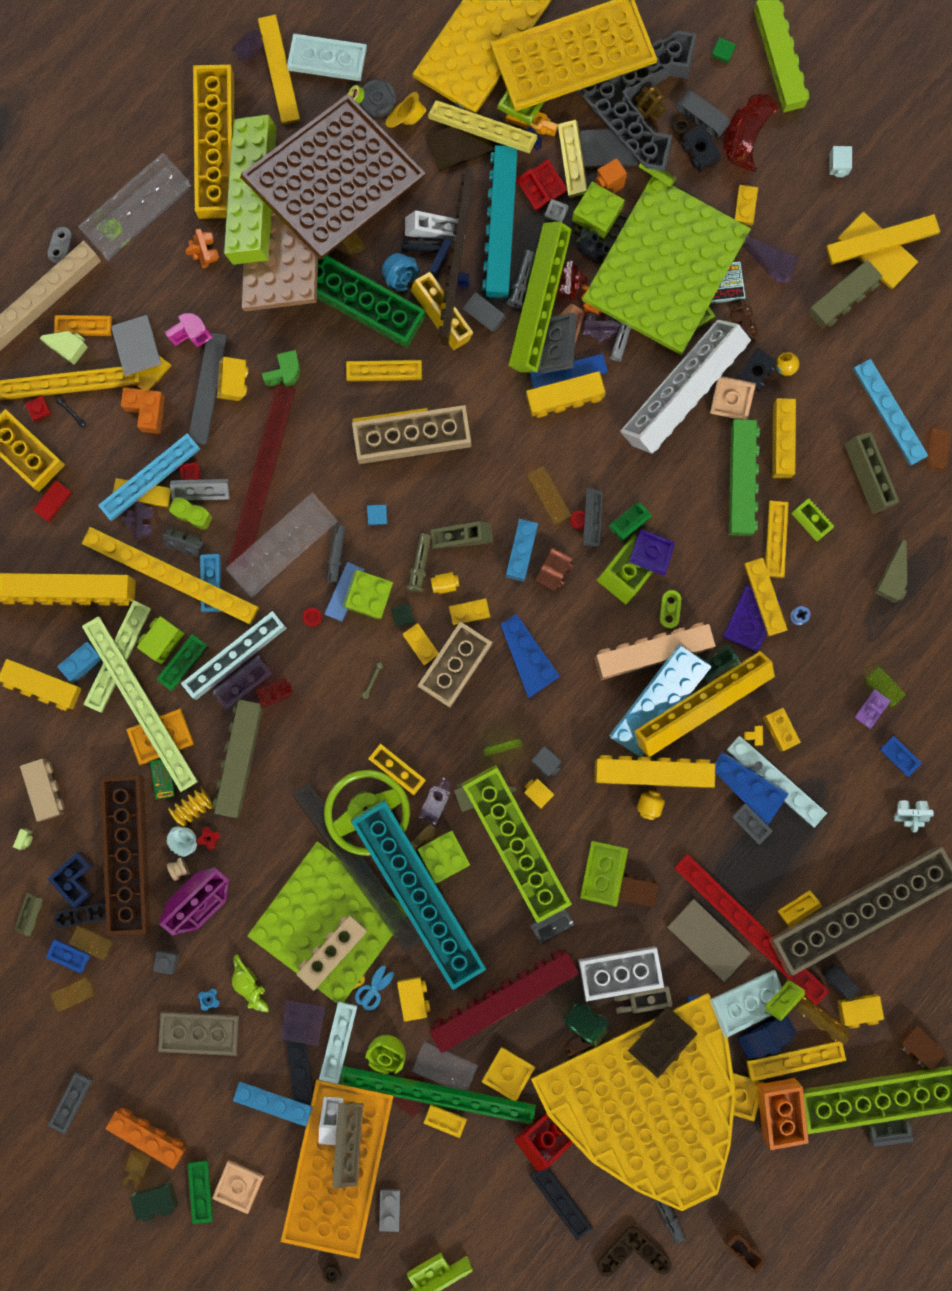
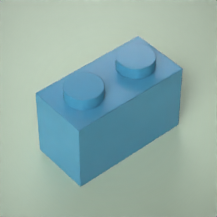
M86 642L57 667L69 681L75 683L102 659L93 644Z

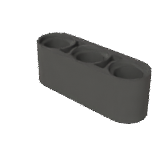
M688 90L676 105L677 110L697 126L704 124L708 133L714 138H719L730 124V120L726 115L693 91Z

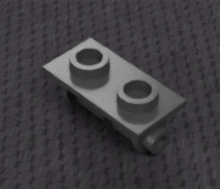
M167 529L166 533L163 534V545L171 550L176 549L188 556L199 558V548L202 549L204 544L200 538L188 535L186 540H184L185 533L175 529Z

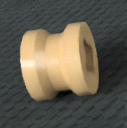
M182 857L177 859L175 863L170 862L167 864L168 871L174 881L179 880L183 875L187 876L190 874L188 866Z

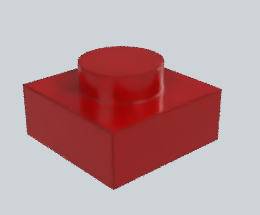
M43 396L25 403L34 422L51 415V411Z

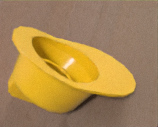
M412 92L390 112L386 119L387 127L392 128L400 123L413 125L425 114L426 108L419 101V94Z

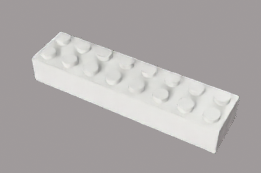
M717 320L621 429V434L633 447L649 453L659 449L660 444L666 437L672 434L673 429L684 420L686 414L697 405L699 399L709 391L710 387L722 376L726 368L733 364L734 359L740 352L746 349L751 339L741 326L722 320Z

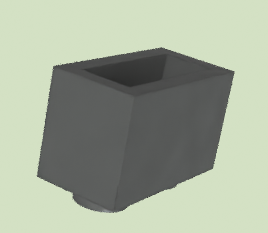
M545 746L530 761L547 777L550 775L555 776L562 768L560 766L562 761Z

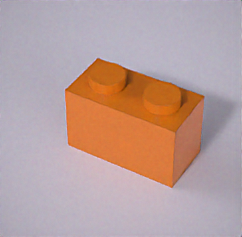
M616 158L598 169L595 183L614 194L624 188L627 172Z

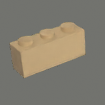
M39 759L21 765L20 768L36 821H44L63 815L65 807L63 800L59 798L57 793L59 791L58 783L56 780H53L51 774L53 772L51 762H48L47 759Z

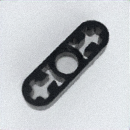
M105 902L59 911L54 916V923L59 928H67L105 920L106 913L103 914L104 917L101 914H92V911L100 910V906H102V909H106ZM80 910H85L88 913L85 921H81L78 918ZM71 911H73V919L65 921V925L62 921H59L62 914H64V917L72 916Z

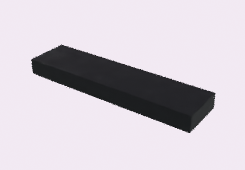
M549 1167L540 1171L535 1170L530 1174L533 1182L577 1241L593 1230L591 1224Z

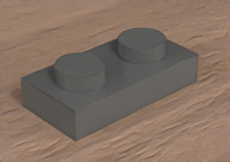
M746 803L731 816L758 845L773 832Z

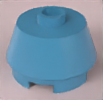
M400 253L391 255L382 266V274L388 287L395 289L397 292L407 290L406 286L412 280L415 281L420 272L414 258Z

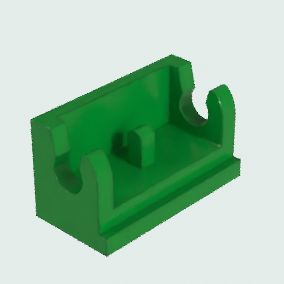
M637 502L608 527L622 543L652 517V514L640 502Z

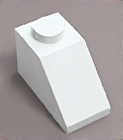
M324 1097L319 1124V1144H336L338 1103H343L344 1098Z

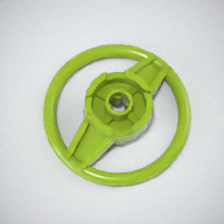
M374 770L356 771L340 779L329 792L324 807L325 824L332 839L341 848L350 853L364 856L371 855L367 848L354 846L345 841L342 836L355 831L350 819L362 813L364 807L370 808L383 799L390 809L401 803L402 819L400 826L405 833L410 819V806L406 793L400 784L389 775ZM360 778H374L387 783L393 788L377 794L367 791L357 793L351 798L347 811L333 822L332 807L339 791L348 783Z

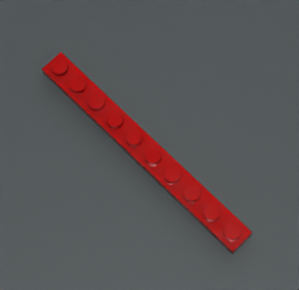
M688 854L675 865L674 869L791 982L805 990V996L812 1003L817 1005L830 992L807 969L793 976L787 975L768 940L773 936Z

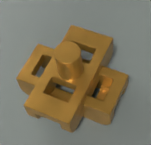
M646 85L635 97V100L638 102L636 107L644 117V120H647L649 116L657 120L667 109L661 102L665 96L656 86L649 89Z

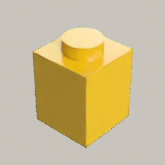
M531 779L524 786L526 789L524 794L540 809L554 796L539 779L535 781Z

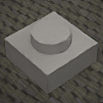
M551 199L544 218L552 222L563 223L569 206Z

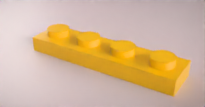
M760 558L745 563L744 567L768 637L787 631L764 559Z

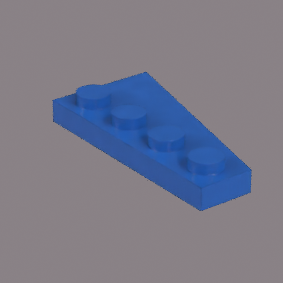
M517 614L500 625L529 699L560 676Z
M722 751L714 763L715 773L768 826L789 793Z

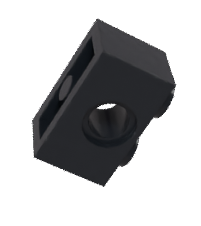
M704 124L683 134L681 141L682 149L684 152H688L691 157L690 162L692 166L697 168L699 173L719 163L722 155ZM696 147H701L704 151L699 152L696 150Z
M757 348L736 379L756 383L754 392H760L765 384L763 379L766 375L770 377L776 368L773 366L776 359ZM752 370H759L761 376H755L752 373Z

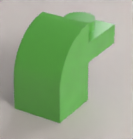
M296 350L277 354L280 369L262 373L266 385L277 386L283 381L285 387L288 388L296 383L301 371Z

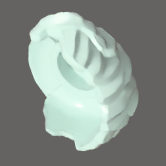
M173 827L167 836V845L178 856L185 857L193 853L197 848L196 835L189 828Z

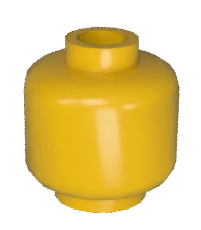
M649 790V792H644L640 795L637 810L640 812L641 817L654 820L661 816L665 800L660 796L659 792Z

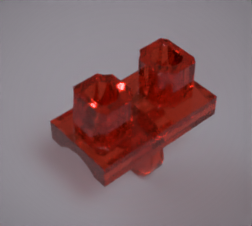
M567 261V265H563L560 278H566V283L558 285L557 294L559 296H567L570 300H576V289L581 290L582 284L588 282V278L583 276L582 270H578V267L573 265V261Z
M286 678L255 690L260 700L261 709L287 699L293 694L291 685L287 683Z

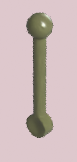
M381 662L376 664V670L366 692L362 693L364 699L370 697L369 692L380 669L383 668V663Z

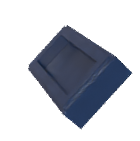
M445 238L429 269L435 279L451 251L452 240L449 238Z

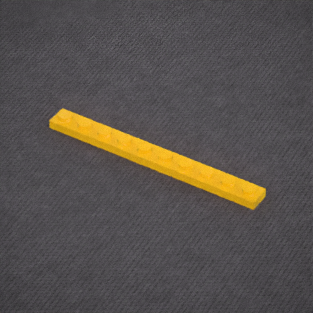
M89 527L82 542L83 545L250 625L259 607L94 528Z

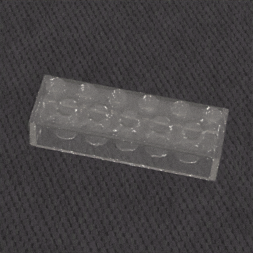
M162 153L83 221L78 228L108 261L191 189V185L180 170Z
M312 492L232 562L225 571L252 598L335 525L338 520Z

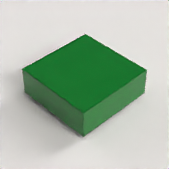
M719 37L711 57L729 63L736 44Z

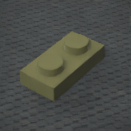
M26 893L14 928L15 931L22 935H31L38 912L42 907L43 899L32 893Z

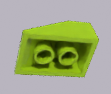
M635 534L596 580L624 604H627L653 572L629 562L637 537Z

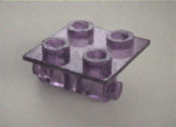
M286 1000L280 1039L319 1046L325 1006Z

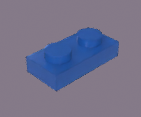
M892 736L879 749L906 777H909L922 764L895 736Z
M54 939L46 958L76 972L83 973L91 955Z

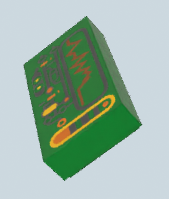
M162 760L150 761L155 799L176 797L174 781Z

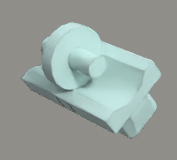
M899 801L897 811L894 814V821H904V827H910L911 832H917L918 827H924V822H929L930 817L934 816L933 810H929L927 801L916 802V810L910 809L909 801Z

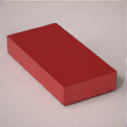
M55 481L33 511L47 522H50L72 492L58 481Z

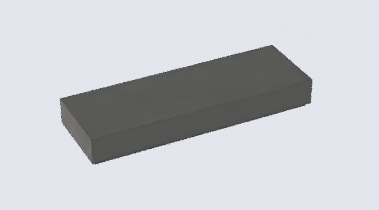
M587 488L583 545L599 548L603 491Z
M75 1071L48 1124L49 1127L64 1135L67 1133L93 1079Z

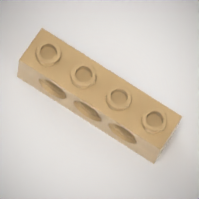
M352 914L349 917L344 916L337 923L340 927L335 932L331 930L324 938L326 940L325 944L322 947L318 945L311 952L313 957L309 961L304 960L297 968L300 970L297 976L313 991L368 931ZM341 931L349 933L350 939L344 942L340 939L339 934ZM328 946L336 948L335 956H329L326 953ZM314 961L322 962L323 969L321 971H316L313 968Z

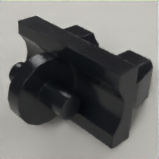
M587 227L582 228V233L576 241V244L579 246V252L582 255L588 254L597 264L601 263L604 256L608 255L611 246L608 243H602L596 231H590Z

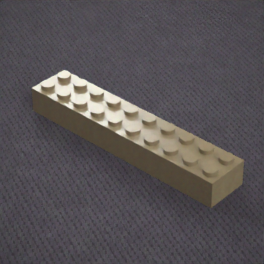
M935 847L768 939L786 974L793 976L952 888V863L943 847Z

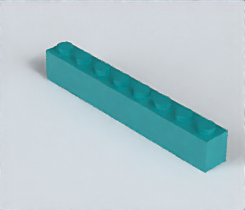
M495 145V152H491L490 164H494V170H490L489 182H493V188H489L488 200H492V204L487 209V218H491L490 225H486V236H489V243H485V254H488V261H484V272H487V279H483L482 291H486V297L508 298L517 149L509 146Z

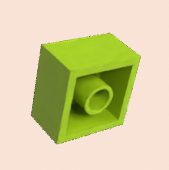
M592 182L573 212L572 221L583 228L587 227L590 231H596L599 237L605 239L622 211L625 200Z
M359 570L353 571L342 608L374 619H381L393 582Z
M160 616L152 621L149 626L151 628L149 632L140 637L137 648L154 661L163 664L185 633Z
M453 831L418 848L435 883L470 866Z

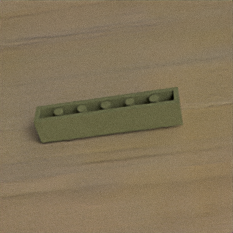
M239 699L238 703L234 704L233 714L235 718L234 722H231L229 726L231 737L230 741H227L225 745L227 756L226 760H223L221 764L223 775L222 779H219L216 790H219L218 798H215L213 801L212 809L215 810L214 814L240 818L263 710L262 704Z

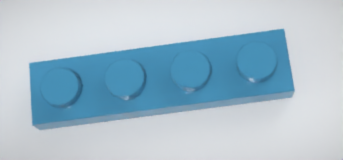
M239 1082L233 1099L234 1102L303 1126L308 1125L313 1106L244 1082Z

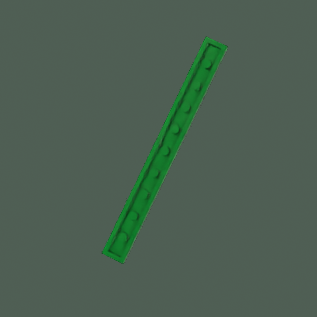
M345 1066L341 1070V1085L527 1124L533 1123L536 1108L534 1104Z

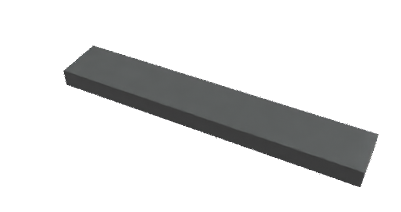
M211 333L213 338L207 341L205 345L189 436L196 444L205 446L208 444L217 396L219 361L224 357L227 335Z

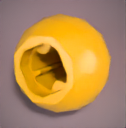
M786 352L777 358L775 366L781 375L791 376L799 369L800 362L795 354Z

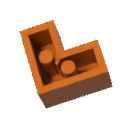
M123 388L121 407L125 412L139 413L137 424L139 430L146 433L160 434L165 396L162 392Z

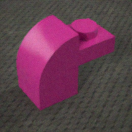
M191 313L178 316L181 322L165 332L175 346L190 338L199 347L213 338L204 322L197 315Z

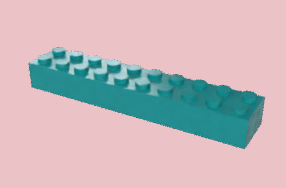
M383 799L350 819L452 990L485 971L486 968L386 801Z

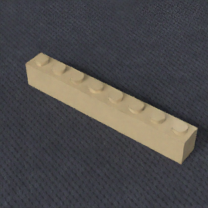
M84 240L0 314V351L101 262L96 253Z

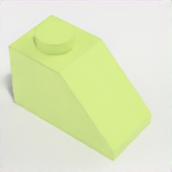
M69 331L42 335L40 337L47 346L73 365L76 364L88 348L84 343L85 339L77 333L73 335Z

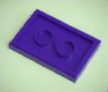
M746 585L722 637L758 653L767 632L752 588Z

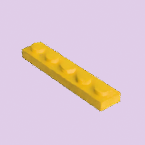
M839 1040L771 1055L761 1059L746 1061L750 1081L753 1082L846 1061L842 1041Z

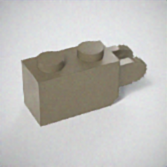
M667 984L664 985V988L614 996V1001L630 999L629 1006L616 1008L617 1013L630 1011L639 1013L666 1008V1006L673 1007Z

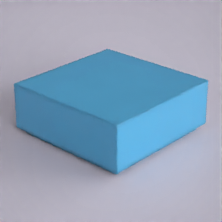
M386 505L367 506L369 526L387 524Z

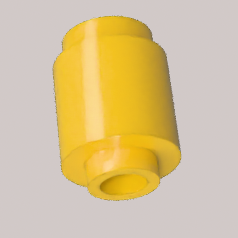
M453 572L435 575L434 578H431L433 593L438 592L442 594L457 591L456 587L459 586L458 576L453 575Z

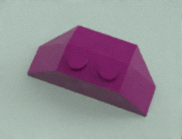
M216 867L197 872L168 900L159 920V925L171 935L199 929L226 902L229 879Z

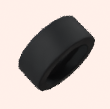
M832 964L822 974L848 1001H851L860 992L859 987L835 964Z

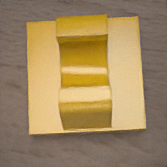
M754 726V732H744V740H754V746H763V726Z

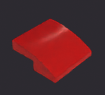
M549 159L533 170L530 168L516 179L535 210L541 209L550 204L551 199L556 200L568 192L566 185Z

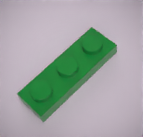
M192 634L156 680L173 692L208 646Z
M209 1160L188 1162L192 1224L213 1222Z

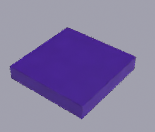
M640 529L629 562L664 576L667 572L675 542Z

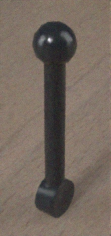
M58 397L56 399V403L59 405L61 404L68 411V413L78 422V425L83 428L86 426V422L80 419L63 402V398Z

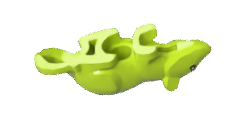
M238 954L233 957L235 968L232 976L233 988L249 1002L248 1008L268 1012V1005L260 996V994H264L265 989L262 985H256L257 977L249 967L246 968L240 956Z

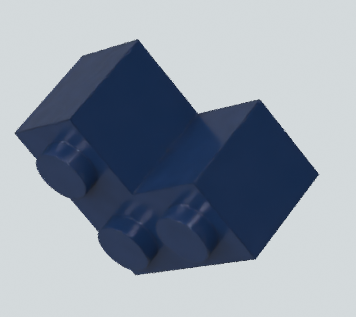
M76 852L47 879L73 908L79 907L93 894L81 878L95 865L83 852Z
M788 1015L782 1021L772 1016L762 1025L746 1030L737 1039L748 1059L755 1057L761 1059L767 1053L774 1055L782 1051L781 1047L791 1043V1038L797 1032Z

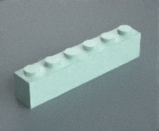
M273 611L183 681L181 683L193 699H199L287 628Z

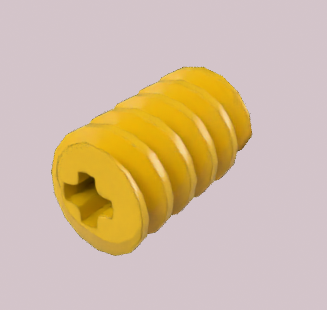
M200 787L201 793L194 790V798L191 795H187L188 802L181 799L182 806L175 803V811L170 807L168 808L171 816L178 824L185 827L187 825L186 820L192 822L193 816L196 818L200 817L199 811L206 813V807L209 809L213 807L210 797L202 787Z

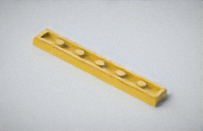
M276 15L258 18L282 125L299 122L300 117L290 74L287 70V61Z
M934 214L827 245L826 250L831 265L937 235L940 233V229Z

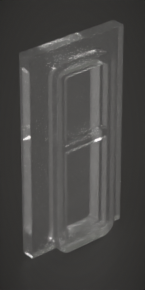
M424 1041L412 1072L444 1086L468 1091L478 1064L448 1051L441 1054L438 1047Z

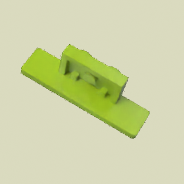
M442 1253L437 1254L407 1272L408 1279L414 1286L408 1291H440L473 1271L469 1258L466 1256L449 1265Z

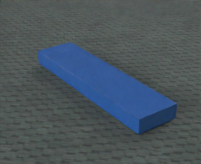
M600 354L574 361L573 368L543 374L531 372L530 377L535 389L600 371V375H603L608 371L604 356Z

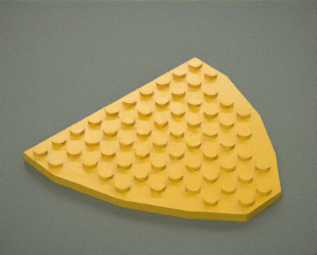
M709 993L673 1009L698 1034L659 1078L653 1075L628 1052V1049L656 1018L531 1078L548 1116L592 1163L635 1191L680 1211L718 1194L731 1146L736 1091L728 1037L723 1036L710 1002L711 997Z

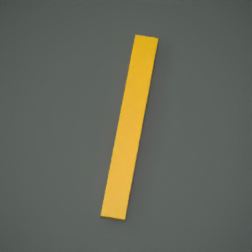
M122 367L0 380V401L141 384L140 372L125 376Z

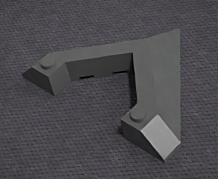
M677 31L669 38L660 39L652 43L657 57V63L577 90L582 98L647 169L665 171L672 150L673 135L654 132L630 100L634 99L644 86L647 85L650 89L669 76L689 78L697 37L696 33Z

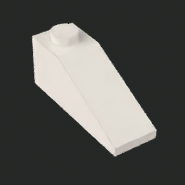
M414 211L405 217V236L421 239L449 238L456 240L453 230L454 224H458L459 219Z

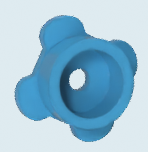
M210 989L208 992L201 991L198 994L202 1010L206 1011L208 1008H217L220 1002L217 1000V991L215 989Z

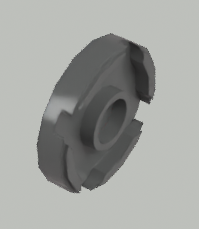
M374 79L362 87L364 89V98L360 105L368 115L383 117L394 109L396 94L394 88L388 82Z

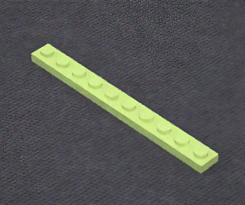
M98 616L83 625L84 631L180 792L196 784L198 780L102 619Z

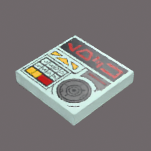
M733 262L710 304L745 300L740 262Z

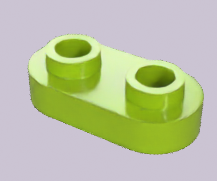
M674 590L667 591L661 600L660 623L666 629L676 627L680 620L682 599L680 594ZM669 597H672L674 599L673 604H670L668 602ZM667 616L672 617L671 623L666 621Z

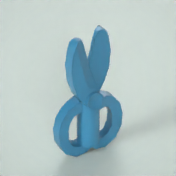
M381 966L376 971L371 986L364 985L356 992V1002L363 1005L366 1010H373L379 1005L381 995L378 991L385 988L394 976V972L391 971L382 979L386 969L385 966ZM368 989L366 995L360 1000L361 992ZM374 995H376V1002L372 1006H367Z

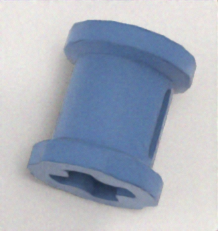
M799 606L790 613V620L795 625H802L809 620L811 616L810 610L804 606ZM800 613L804 614L802 618H797L796 616Z

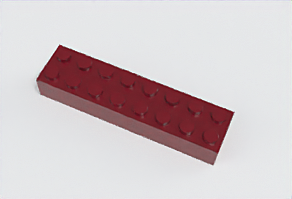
M566 949L554 951L550 954L551 958L546 961L544 958L534 963V968L529 971L527 968L517 973V978L512 981L510 978L500 983V988L487 990L483 993L481 999L477 1000L474 998L468 1001L466 1007L462 1010L456 1008L449 1013L448 1018L444 1020L439 1018L434 1021L429 1033L440 1053L446 1052L578 975L579 972Z

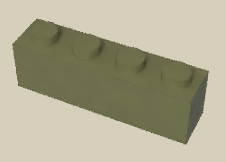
M866 260L814 304L808 311V314L822 329L827 325L830 328L838 321L836 317L841 313L843 316L848 313L855 301L858 304L866 297L865 293L868 290L874 291L880 285L879 281L883 276L869 260Z
M872 432L858 435L845 443V448L872 514L887 510L899 503L900 501Z

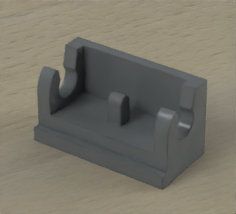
M476 292L463 307L466 312L492 332L496 331L507 318L501 311Z
M566 908L538 924L536 921L530 924L540 944L574 925Z
M907 1118L867 1125L869 1141L874 1147L913 1142L911 1125Z

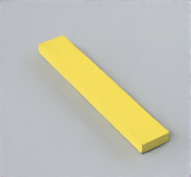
M437 100L428 114V118L526 153L531 152L537 140L536 134Z

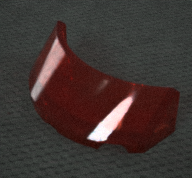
M768 93L756 94L748 98L747 105L742 109H738L731 118L724 136V150L727 153L729 162L752 172L757 170L753 161V148L757 135L767 119L779 108V104Z

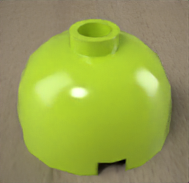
M381 1035L370 1043L365 1057L369 1060V1066L379 1073L389 1074V1071L398 1073L403 1068L406 1050L402 1041L397 1037Z

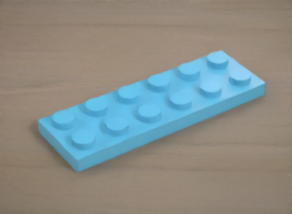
M679 644L611 732L610 738L639 757H642L645 752L638 746L634 731L687 698L711 668L710 664Z

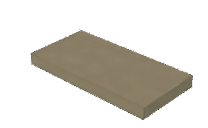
M694 899L667 926L673 934L724 982L751 954Z
M161 1012L158 1052L237 1056L240 1015Z
M338 1103L332 1185L334 1188L358 1185L363 1103Z

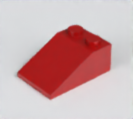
M546 1111L513 1139L537 1171L547 1169L573 1144L570 1138L548 1116Z

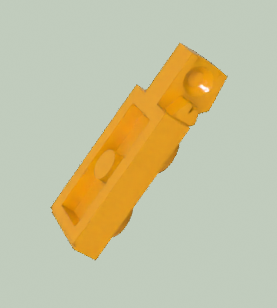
M538 112L531 125L509 114L506 115L505 119L507 122L542 135L546 133L555 136L558 129V124L551 122V119L541 112Z

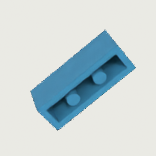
M519 519L506 578L525 581L538 523Z

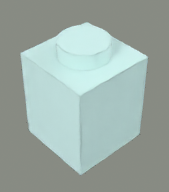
M833 146L829 153V175L844 177L852 169V146Z

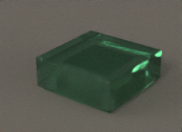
M411 604L392 607L396 627L414 623Z

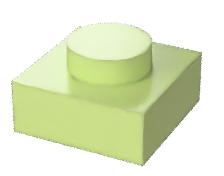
M26 828L20 829L13 847L19 850L29 847L33 839L31 836L33 831Z

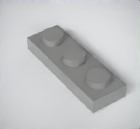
M228 479L172 480L170 482L172 501L174 498H183L185 500H220L230 498Z

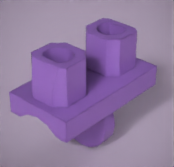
M875 689L854 718L871 729L891 700Z

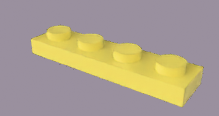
M576 120L558 124L566 183L570 198L583 195L588 189L578 123Z

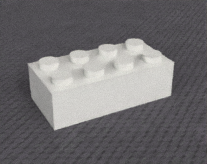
M655 946L578 960L586 1001L664 988L658 951Z

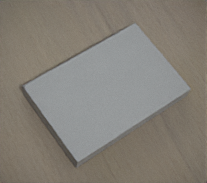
M147 315L111 326L125 376L162 364Z

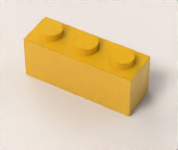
M382 744L368 758L414 796L426 782L422 776Z

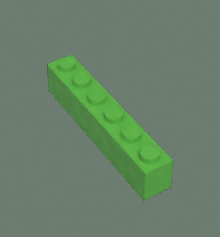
M734 419L731 423L729 535L752 536L758 529V520H755V512H758V501H755V493H758L759 483L756 482V475L759 473V463H756V456H759V445H756V437H759L760 427L757 426V420Z

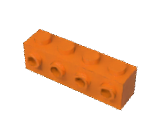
M120 1107L116 1110L105 1128L172 1169L178 1165L187 1149V1146L181 1140L173 1139L164 1130L156 1129L147 1120L136 1117L126 1108Z

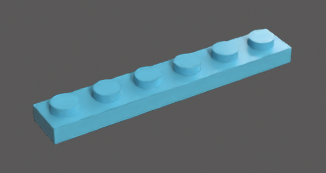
M869 359L853 369L854 373L908 464L912 466L926 458L928 454L872 360Z
M187 433L98 506L113 521L198 452L200 448Z

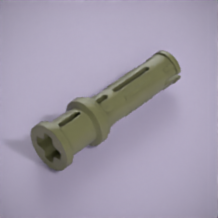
M427 534L419 535L414 566L409 571L411 576L406 589L412 592H423L422 584L424 577H426L424 569L431 536ZM422 546H424L422 560L420 561Z

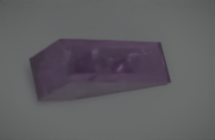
M746 236L742 246L776 281L788 283L799 256Z

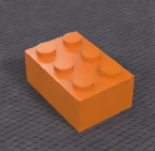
M795 1078L758 1084L762 1135L767 1147L770 1150L809 1143L803 1086Z

